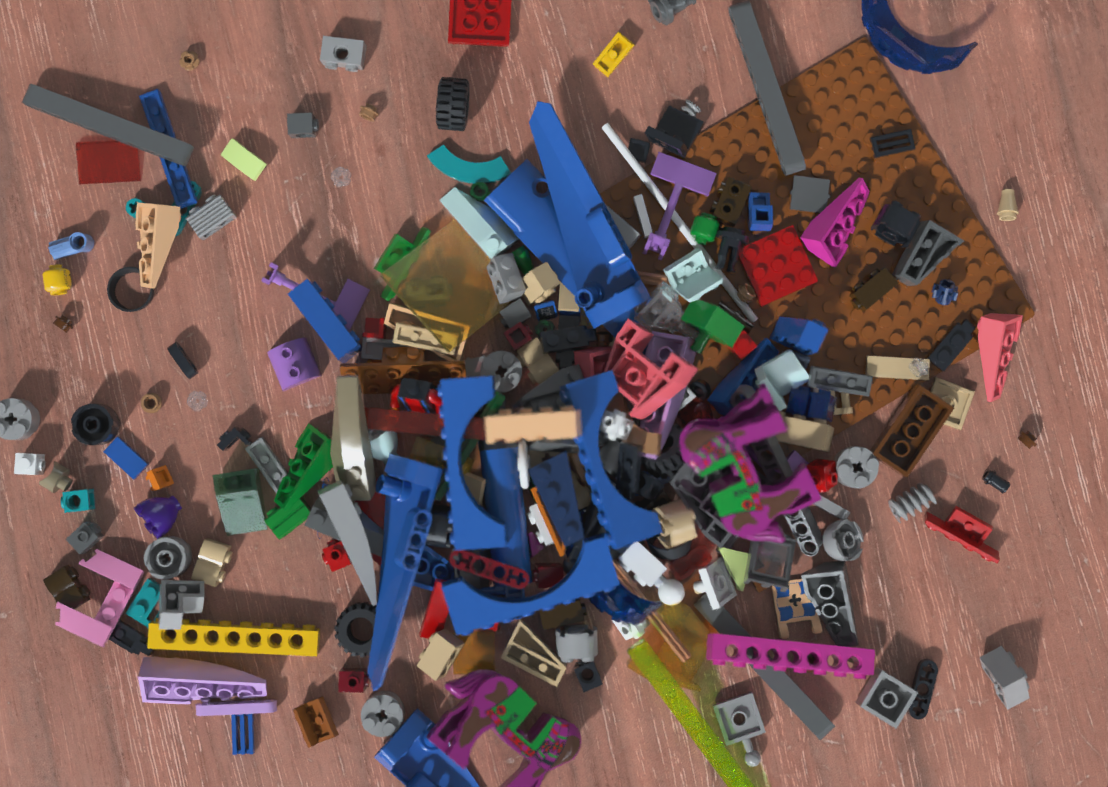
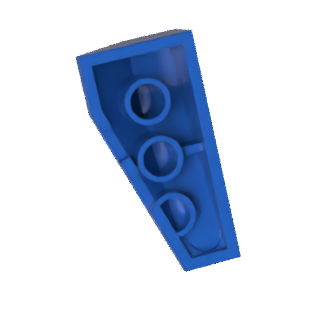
M765 338L718 384L708 398L709 403L719 414L725 416L733 409L731 396L739 386L746 384L751 386L754 391L757 390L758 386L755 381L758 379L754 369L778 356L779 353L768 338ZM739 394L742 399L746 400L745 396Z

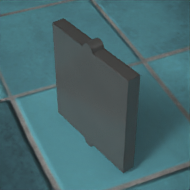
M794 175L793 186L790 191V210L821 213L827 207V201L830 198V195H828L830 180Z

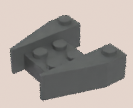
M579 364L560 369L520 398L513 405V409L524 406V408H532V412H539L540 408L553 407V411H560V407L566 406L560 398V386L585 379ZM600 430L598 434V448L609 441L608 438L604 437L605 432ZM543 437V439L537 440L528 447L532 451L580 452L578 444L574 442L573 438L547 439V437Z

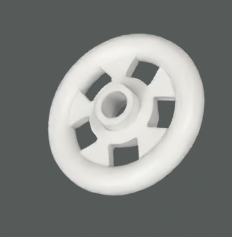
M523 438V440H519L518 444L519 458H517L521 487L527 489L530 484L528 469L531 468L530 455H527V440Z

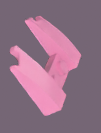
M96 549L95 552L97 554L88 561L82 559L79 565L115 581L95 619L57 602L56 609H60V622H55V625L101 647H105L144 571Z

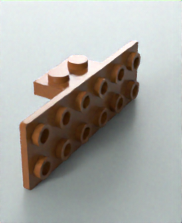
M383 347L382 363L340 364L341 376L359 375L362 394H389L397 384H401L403 378L428 381L438 390V384H441L442 379L467 377L465 361L424 362L425 349L417 347Z

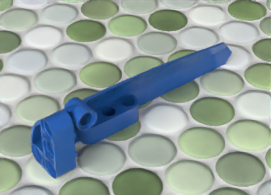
M537 101L529 125L546 177L577 289L575 302L578 306L583 307L594 329L645 302L651 296L631 261L632 255L552 104ZM584 292L590 295V301L584 298Z
M418 708L374 756L405 787H480L467 767L465 769L461 768L426 738V735L435 724Z

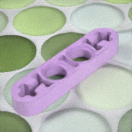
M274 699L196 704L197 716L258 714L277 711V700Z

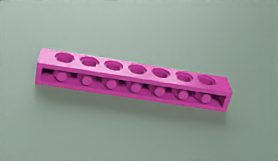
M715 633L708 634L706 660H713V665H725V662H733L734 667H746V664H753L754 669H766V666H774L773 670L786 671V668H794L795 673H806V670H814L815 675H826V672H834L836 677H846V674H854L853 678L866 679V675H874V649ZM728 645L732 646L734 650L731 657L726 652ZM749 647L754 651L752 658L747 656V649ZM769 649L774 653L772 660H769L767 657ZM789 651L794 655L792 662L787 658ZM809 654H812L814 657L812 664L808 662ZM829 656H832L834 660L832 666L828 664ZM849 658L853 660L852 668L848 666Z

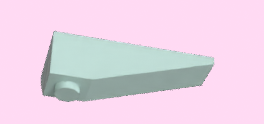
M454 187L440 199V202L490 260L494 256L502 255L520 240L493 209L458 188Z

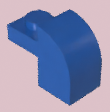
M749 192L747 217L749 231H771L773 226V205H770V193Z

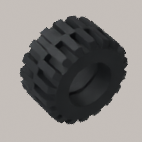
M442 77L440 79L436 100V124L438 129L465 130L468 120L470 95L467 79Z
M673 424L662 448L663 450L671 447L667 452L662 453L661 456L659 455L657 460L641 456V462L647 471L656 478L667 479L668 476L672 478L685 462L681 454L679 442L683 428L678 424Z
M358 602L346 608L337 618V624L334 628L336 630L335 639H338V645L344 648V652L352 653L351 656L355 657L357 655H360V657L370 656L372 637L367 641L356 639L351 632V623L354 619L362 617L368 619L374 628L377 605L373 606L369 602Z

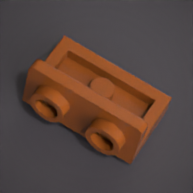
M323 696L305 702L293 709L295 719L299 724L308 748L339 735Z

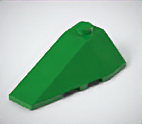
M309 423L295 445L298 448L294 459H290L288 463L290 470L288 475L282 478L274 502L285 511L333 468L331 459L332 437Z

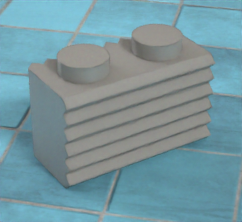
M220 194L218 196H210L206 199L205 205L191 209L189 216L186 217V220L197 236L202 240H206L213 233H216L237 218L224 197Z

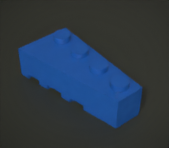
M306 279L290 291L288 296L335 357L342 363H346L362 350V346L358 342L360 338L353 330L349 331L345 326L348 323L341 314L337 315L334 312L333 308L335 306L328 297L323 298L320 294L323 290L316 281L311 282Z

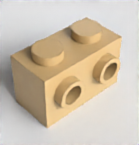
M547 262L534 268L522 278L526 289L522 297L529 306L534 302L536 304L542 303L548 296L556 292L554 288L560 282L557 274Z
M447 629L434 632L429 639V646L419 656L420 661L417 667L435 681L446 676L465 644Z

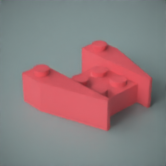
M627 319L616 335L604 372L613 370L619 392L635 404L629 415L644 420L685 388L698 368L685 358L674 353L670 354L660 368L642 353L654 334L641 324Z

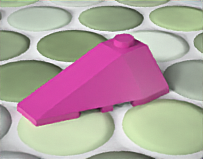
M858 178L816 216L801 236L808 251L835 268L849 246L846 244L850 233H854L856 228L853 226L857 215H861L870 192L863 178Z

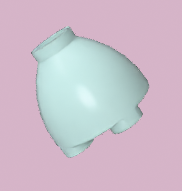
M382 418L373 424L374 427L368 430L372 457L386 464L389 453L398 456V437L393 422L385 421Z

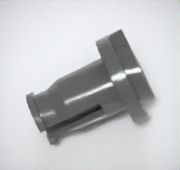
M648 0L654 18L664 25L673 23L676 13L686 9L691 4H696V0Z

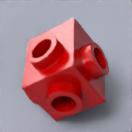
M817 458L806 465L819 492H828L837 485L838 475L836 473L835 461Z
M333 539L327 542V547L322 549L324 552L322 553L323 561L326 565L329 564L332 572L352 564L342 541Z

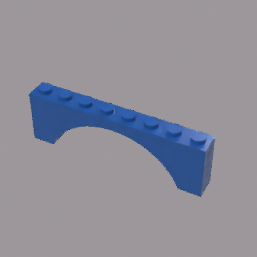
M613 370L560 386L562 402L566 406H573L574 410H580L582 435L573 438V440L578 444L580 450L579 459L585 466V478L591 486L593 492L591 494L592 501L597 505L599 511L598 520L604 527V536L610 549H619L663 533L657 512L641 509L623 498L610 483L601 463L598 448L599 426L608 403L619 391Z
M494 375L442 379L441 384H438V395L442 397L443 405H440V417L444 418V426L441 427L442 439H446L443 457L448 463V469H445V479L449 481L450 490H447L448 503L451 502L452 510L448 513L449 523H453V532L450 533L451 545L454 544L455 550L506 547L508 544L506 522L488 513L476 501L466 484L461 464L462 442L471 419L486 402L496 396Z
M600 533L583 539L579 556L571 570L557 584L541 593L522 598L497 597L475 588L462 576L442 582L441 587L456 635L462 634V636H465L481 627L482 629H489L494 626V623L501 621L502 623L511 622L515 619L514 617L520 615L527 617L540 609L544 611L553 609L559 603L570 604L576 598L582 596L584 598L592 597L598 591H612L620 584L604 533Z

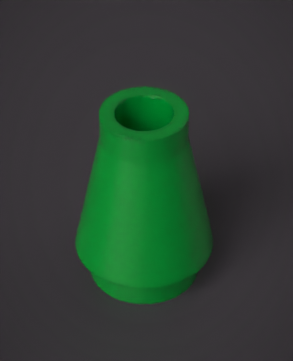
M524 246L511 252L517 267L525 276L534 269L529 251Z

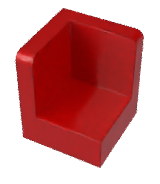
M366 318L365 332L362 333V337L386 339L387 325L384 324L385 318Z

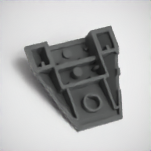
M684 462L669 482L687 509L691 508L695 514L694 521L703 535L719 548H722L732 533L725 528L711 496L709 483L732 473L731 463L701 477L692 467ZM755 469L759 484L770 485L767 478Z

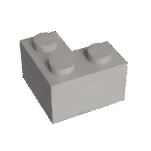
M161 580L159 629L181 630L183 613L202 614L204 581Z
M1000 646L979 657L982 669L993 682L996 695L1007 710L1030 698L1028 693L1030 687L1026 681L1027 674L1021 666L1017 667L1010 651L1006 652Z

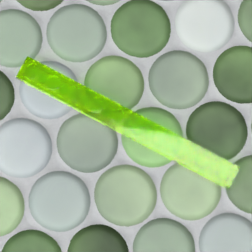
M645 638L627 649L629 656L728 787H755Z

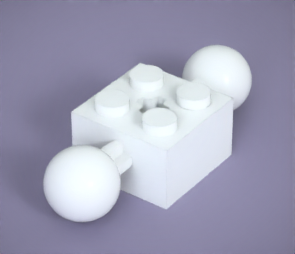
M603 526L601 527L599 534H605ZM636 542L616 549L619 552V565L627 572L632 570L635 573L633 577L643 587L646 584L649 587L654 584L658 588V596L664 604L673 606L683 600L685 590L682 583L676 579H666L662 574L667 568L641 543Z

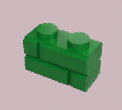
M301 497L287 511L281 507L279 509L277 507L272 508L266 513L268 517L264 521L280 540L306 521L312 508Z

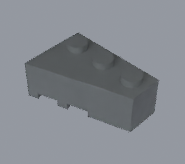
M931 220L921 221L912 241L905 248L892 272V276L907 286L918 285L964 240Z

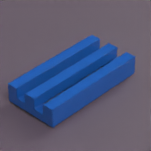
M254 714L231 715L232 754H254ZM237 716H240V744H241V749H238V722H237ZM245 716H248L249 749H246Z

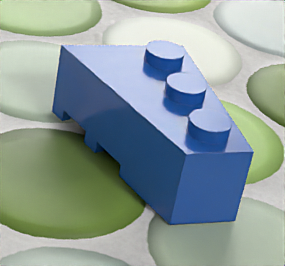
M779 317L769 339L798 353L809 356L818 352L828 329L823 327L824 323L816 319L810 321Z

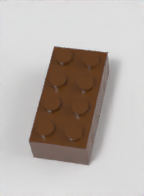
M914 385L871 448L872 455L901 476L908 478L954 410V407L921 385Z

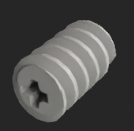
M922 483L917 484V489L911 487L910 493L904 491L903 497L897 495L895 498L896 502L893 499L888 501L889 508L899 523H901L900 517L906 521L908 520L907 513L914 517V509H917L920 513L923 512L921 505L930 508L928 501L937 504L931 489Z

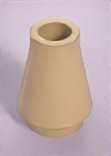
M1004 189L1002 190L997 215H999V219L1002 221L1015 220L1019 212L1014 190Z

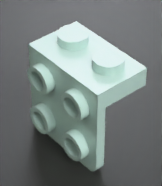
M696 248L663 269L672 289L688 302L700 299L703 294L716 289L724 281L721 275L708 266L699 248Z
M790 349L754 369L758 379L755 381L757 386L763 383L766 384L779 411L787 407L783 396L808 382L809 374Z

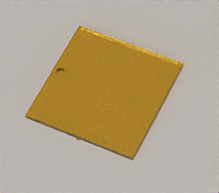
M455 220L447 224L380 275L448 353L513 302L499 303L486 268L490 262L489 257L482 252Z

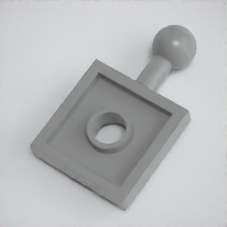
M748 692L713 704L712 706L726 746L742 741L746 750L744 756L745 763L751 767L757 766L761 761V756L758 751L754 750L750 738L766 733L753 693ZM737 713H742L745 716L744 722L741 724H736L733 721Z

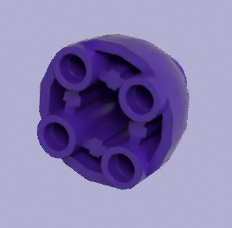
M173 495L169 498H149L141 501L134 507L137 515L146 522L144 523L146 529L157 540L171 530L177 519L178 511L182 509L180 503Z

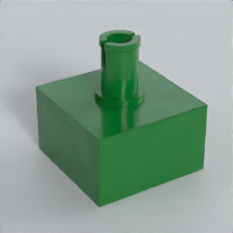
M699 299L690 302L681 317V320L699 332L690 349L702 355L710 339L732 348L744 328L743 324L718 306Z

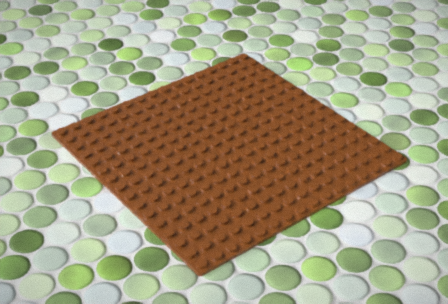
M865 37L780 86L805 160V170L787 176L784 175L758 100L699 134L685 158L672 152L667 153L669 156L717 173L708 196L684 187L682 188L675 211L689 229H691L695 216L701 215V213L713 214V212H710L714 200H719L721 194L718 193L721 182H726L728 177L752 186L750 192L770 193V205H773V226L771 231L748 230V197L734 228L745 231V236L749 237L748 244L791 225L794 226L818 282L762 307L756 297L753 298L752 302H746L758 318L753 322L755 326L748 335L758 346L765 338H770L779 317L810 321L816 319L824 323L823 327L827 328L828 331L818 352L809 355L810 361L806 368L808 374L810 373L811 366L865 374L866 356L926 359L957 322L961 324L967 318L976 326L972 332L974 337L948 366L949 368L980 349L977 325L981 316L990 313L1023 315L1022 323L1035 315L872 45ZM907 129L912 130L915 150L874 159V152L871 148L872 143H870L871 137ZM908 135L877 141V145L907 139ZM906 143L888 148L878 149V151L883 152L896 148L910 146V144ZM654 161L643 169L669 202L675 184L650 175L655 163ZM635 172L600 193V196L608 207L641 234V237L629 249L632 255L631 261L636 270L666 275L663 270L664 268L695 249L671 219L665 233L667 235L666 239H669L670 242L662 261L658 259L659 253L649 249L646 255L643 254L648 238H643L633 198L642 194L653 234L655 231H658L665 210ZM794 175L830 180L828 193L830 198L827 201V206L858 178H863L870 191L861 215H857L853 226L856 227L854 233H850L846 244L849 246L836 268L808 251L801 239L803 232L810 222L820 213L790 210V191L792 190ZM898 201L903 205V208L919 213L921 215L920 222L931 220L964 240L918 285L907 286L897 280L898 284L867 310L862 312L861 309L857 310L852 305V298L850 297L854 292L852 288L861 281L863 283L870 279L868 275L876 268L881 270L886 267L892 274L905 248L901 247L902 244L896 243L893 246L882 241L875 235L876 230H871V226L884 204ZM719 222L720 228L731 227L729 225ZM717 237L713 242H707L706 245H702L716 264L718 263V252L721 239ZM728 248L725 266L721 271L738 292V286H743L745 283L751 286L739 258L735 264V273L726 271L731 249ZM943 279L953 281L955 286L958 287L957 292H959L957 300H951V303L948 305L938 304L935 298H932L934 283L939 284ZM669 281L666 286L644 284L651 296L645 303L663 333L689 337L695 341L699 332L681 320L690 302L674 291ZM719 284L716 289L703 294L699 299L718 306L723 301V303L735 311L739 310L740 314L747 318L722 284ZM710 339L702 355L696 353L693 365L698 370L691 379L693 382L699 379L705 380L710 385L712 394L718 384L745 357L738 361L726 345ZM769 339L779 351L778 355L790 349ZM931 362L929 365V379L942 372ZM873 377L869 397L849 393L850 407H853V413L815 417L812 387H808V382L783 396L787 407L781 410V412H785V416L793 418L794 414L806 417V421L814 422V418L826 420V425L834 428V437L909 392L914 385H920L927 380ZM835 391L836 409L842 408L841 392ZM708 398L704 400L714 418L720 419L723 415L719 414L709 403ZM779 442L786 458L793 450L802 456L813 449ZM766 450L768 454L773 455L770 451ZM752 460L754 468L765 476L763 469Z

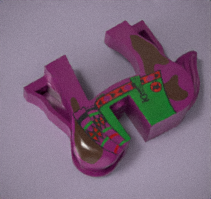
M765 383L759 385L750 398L740 402L724 417L720 419H698L690 422L682 430L679 442L684 461L701 477L731 463L732 473L709 483L712 499L725 528L730 533L752 541L783 543L785 535L779 523L772 520L781 514L797 512L822 500L804 463L798 465L795 471L779 484L773 486L759 484L753 462L744 444L787 431L786 425Z
M476 670L458 679L447 681L445 689L456 698L463 700L447 710L426 735L429 741L461 768L465 769L468 765L474 743L484 732L491 729L505 744L524 757L520 767L500 787H540L545 773L573 760L581 748L579 729L573 723L545 712L542 713L527 734L518 729V726L537 703L513 680L492 670Z

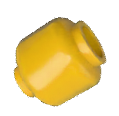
M50 265L49 269L43 272L44 289L50 292V295H64L72 288L70 271L62 268V265Z

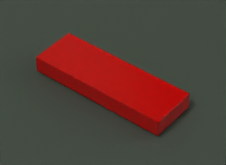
M437 578L435 580L419 632V636L422 638L430 639L434 632L444 629L449 610L441 586L442 582L447 580Z

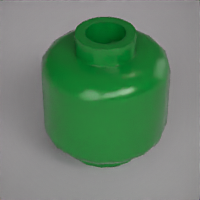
M701 213V215L695 216L690 229V235L695 238L694 242L706 245L707 242H713L716 239V234L720 227L717 217L708 213Z

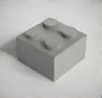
M876 667L874 675H871L855 703L897 729L918 692Z

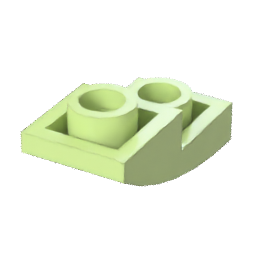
M233 138L221 153L222 157L254 181H256L267 165L257 155L250 152Z

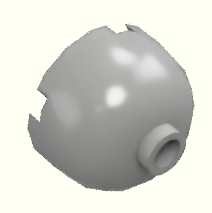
M842 519L831 523L825 529L823 546L830 557L838 561H853L861 555L863 548L860 549V542H863V534L856 522Z

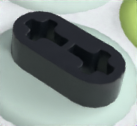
M177 342L167 347L168 352L187 378L191 379L199 373L186 352Z

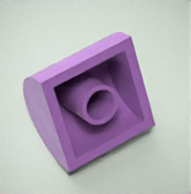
M306 338L289 341L267 352L282 391L322 376Z

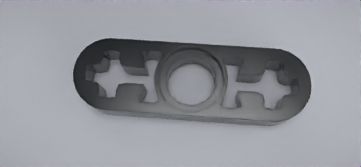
M923 659L918 663L912 684V689L916 692L919 684L924 683L928 687V691L924 695L917 694L918 698L925 699V702L920 700L919 703L922 711L917 712L916 715L915 711L912 710L913 707L918 706L919 701L917 699H914L907 711L911 717L917 720L925 718L928 713L938 673L936 663L930 659ZM928 664L932 668V671H928L926 675L930 682L920 679V676L925 678L926 672L923 670V666L927 667Z

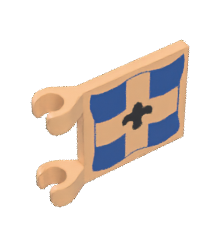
M802 578L789 580V589L785 592L780 591L781 587L771 586L780 638H789L787 623L811 620L812 632L815 634L822 632L820 619L815 611V607L805 595Z

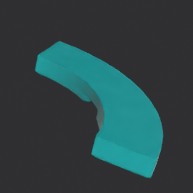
M444 145L427 155L428 159L439 171L463 183L483 182L488 184L500 181L511 174L501 156L488 162H468L453 155Z

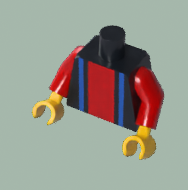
M403 378L401 384H397L391 391L389 405L391 408L386 415V421H389L390 416H393L396 419L395 423H397L401 414L398 409L400 407L403 410L438 415V419L434 423V428L438 430L441 425L444 426V418L440 417V405H443L442 397H439L436 387L428 381Z

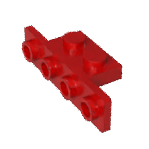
M955 506L945 521L929 512L925 513L924 523L929 529L939 531L947 539L961 543L965 549L977 552L986 561H993L996 564L1000 561L999 552L983 543L993 530L992 525L958 506Z

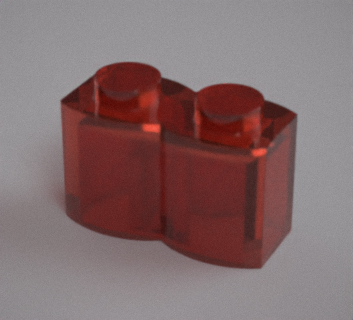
M697 544L692 546L684 556L671 560L667 566L676 580H683L689 577L695 569H700L709 564L712 556L705 545Z

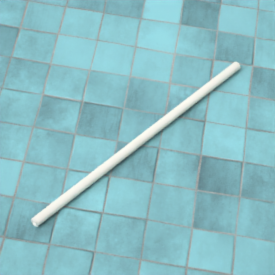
M606 123L602 127L603 131L659 204L666 210L668 200L609 123ZM674 209L671 217L673 222L694 249L699 248L702 251L708 266L722 276L724 280L721 283L748 320L755 322L758 319L746 302H742L739 299L737 290L721 269L715 268L717 264L704 247L694 242L695 238L690 235V229Z

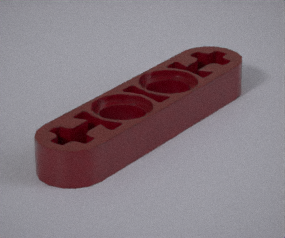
M454 550L450 555V563L457 569L518 589L526 587L529 583L528 573L521 568L467 550ZM462 553V557L469 560V555L473 556L470 568H466L467 563L463 561L460 564H456V559L453 556ZM478 559L483 560L486 564L483 571H476L473 567L474 561ZM495 567H504L506 570L505 576L502 578L495 577L493 573ZM509 569L514 570L512 575L515 576L522 573L523 578L526 579L525 582L516 584V579L511 577L510 582L506 581L509 576Z

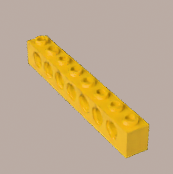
M159 618L149 623L147 649L317 656L319 654L320 629L310 624L303 625V628L294 627L295 624L289 623L282 624V627L273 626L274 623L268 622L261 623V626H255L253 622L247 621L240 622V625H234L232 621L226 620L219 621V624L210 623L211 620L201 619L198 620V623L189 622L190 619L182 618L181 630H175L176 638L172 639L167 635L168 629H159ZM189 629L197 632V639L193 640L188 636ZM211 630L218 633V640L210 639L209 632ZM232 631L239 633V641L231 640L230 633ZM251 633H259L261 641L258 643L252 641ZM272 634H280L282 642L274 643ZM293 635H301L303 643L295 644L292 639Z

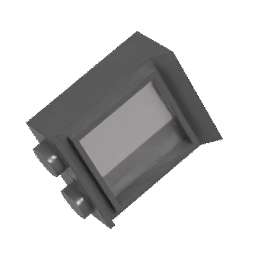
M784 534L785 541L783 543L751 540L744 583L748 584L750 581L761 583V586L765 588L770 586L781 587V592L789 589L796 539H791V536Z

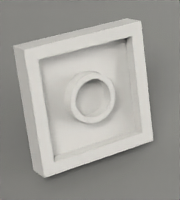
M723 557L715 558L699 569L702 580L693 583V589L696 594L707 593L713 610L721 608L737 595Z

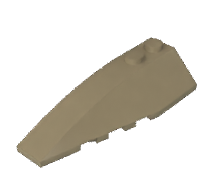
M359 375L338 376L331 441V459L335 481L341 480L343 485L348 484L353 494L350 496L351 500H371L376 492L377 481Z

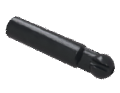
M608 478L612 486L618 491L616 488L617 481ZM592 498L581 521L584 538L599 534L602 527L598 520L599 511L597 505L593 503ZM583 539L573 543L574 546L570 555L563 561V570L566 574L571 570L579 556Z

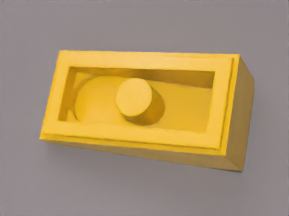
M617 32L593 62V65L609 77L635 47V44L621 32Z

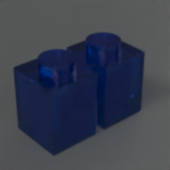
M799 386L798 389L791 388L786 413L832 422L837 398L832 396L831 392L819 389L818 393L811 392V388Z

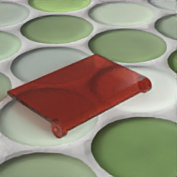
M116 140L76 142L79 184L141 181L137 148Z

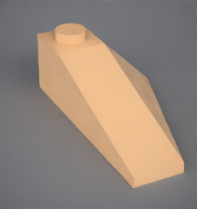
M137 202L135 224L136 230H140L141 241L137 242V247L142 252V258L139 261L141 287L155 288L179 228L181 220L180 207Z

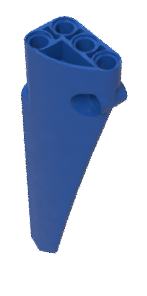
M526 159L484 201L543 264L546 262L549 264L562 284L575 296L577 289L549 188L545 193H539L536 190L538 182L543 181L547 183L546 178ZM584 292V298L590 301V295ZM633 308L602 324L615 338L627 319L633 320L645 327ZM648 345L642 352L644 355L646 354Z
M390 453L384 470L388 476L380 475L376 482V492L385 495V516L380 582L367 671L373 691H376L383 684L432 522L430 512L443 473V469Z

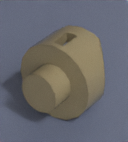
M54 461V468L51 474L45 479L40 480L39 485L52 493H56L59 489L66 491L73 481L68 477L70 470Z

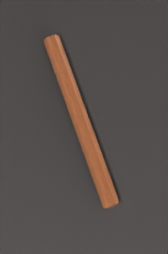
M612 559L621 585L682 662L687 661L691 657L689 651L619 565L617 560Z

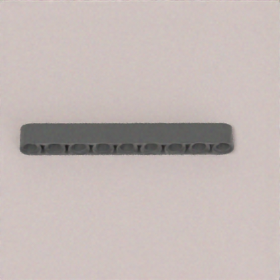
M749 0L728 7L729 16L782 171L787 176L805 170V160Z
M29 84L22 100L24 105L185 167H187L194 147L186 142L34 84Z
M744 384L737 388L731 396L733 408L745 400L739 394L748 399L755 393L751 386ZM775 435L750 442L770 486L783 482L793 473ZM766 450L770 451L773 455L768 454ZM809 506L792 514H784L801 551L807 556L816 555L823 544V535Z
M707 593L693 604L720 634L751 637L723 606L713 610ZM749 647L747 649V656L752 658L754 651ZM766 666V669H754L820 741L835 727L784 671L773 670L774 666Z

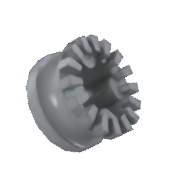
M686 100V105L680 108L681 111L693 117H696V114L701 112L698 106L695 107L696 104L693 105V102L690 100Z

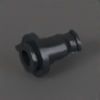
M719 227L716 237L721 239L718 252V263L715 265V268L719 270L724 269L729 248L731 253L726 271L735 273L736 269L734 268L739 258L741 245L748 244L749 237L745 236V231L741 229Z

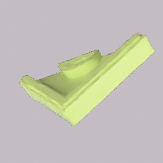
M718 547L717 550L720 551L725 561L724 564L736 584V589L744 591L748 553Z

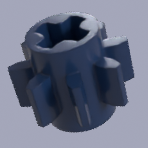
M943 279L939 284L934 283L932 298H935L938 304L948 305L951 303V300H957L958 287L955 286L953 281Z

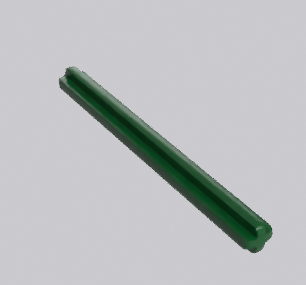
M496 391V396L489 400L463 441L461 449L462 466L484 432V427L486 426L485 417L495 415L505 400V395L501 392ZM445 471L441 476L435 499L438 501L443 498L449 488V481L445 479Z

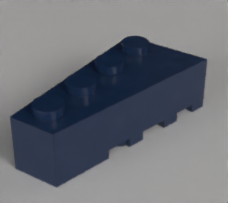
M565 451L528 469L564 546L567 547L584 539L568 456Z

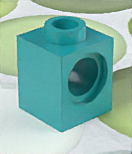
M94 489L62 492L61 507L64 509V513L96 509ZM76 495L81 500L79 506L74 504V497Z

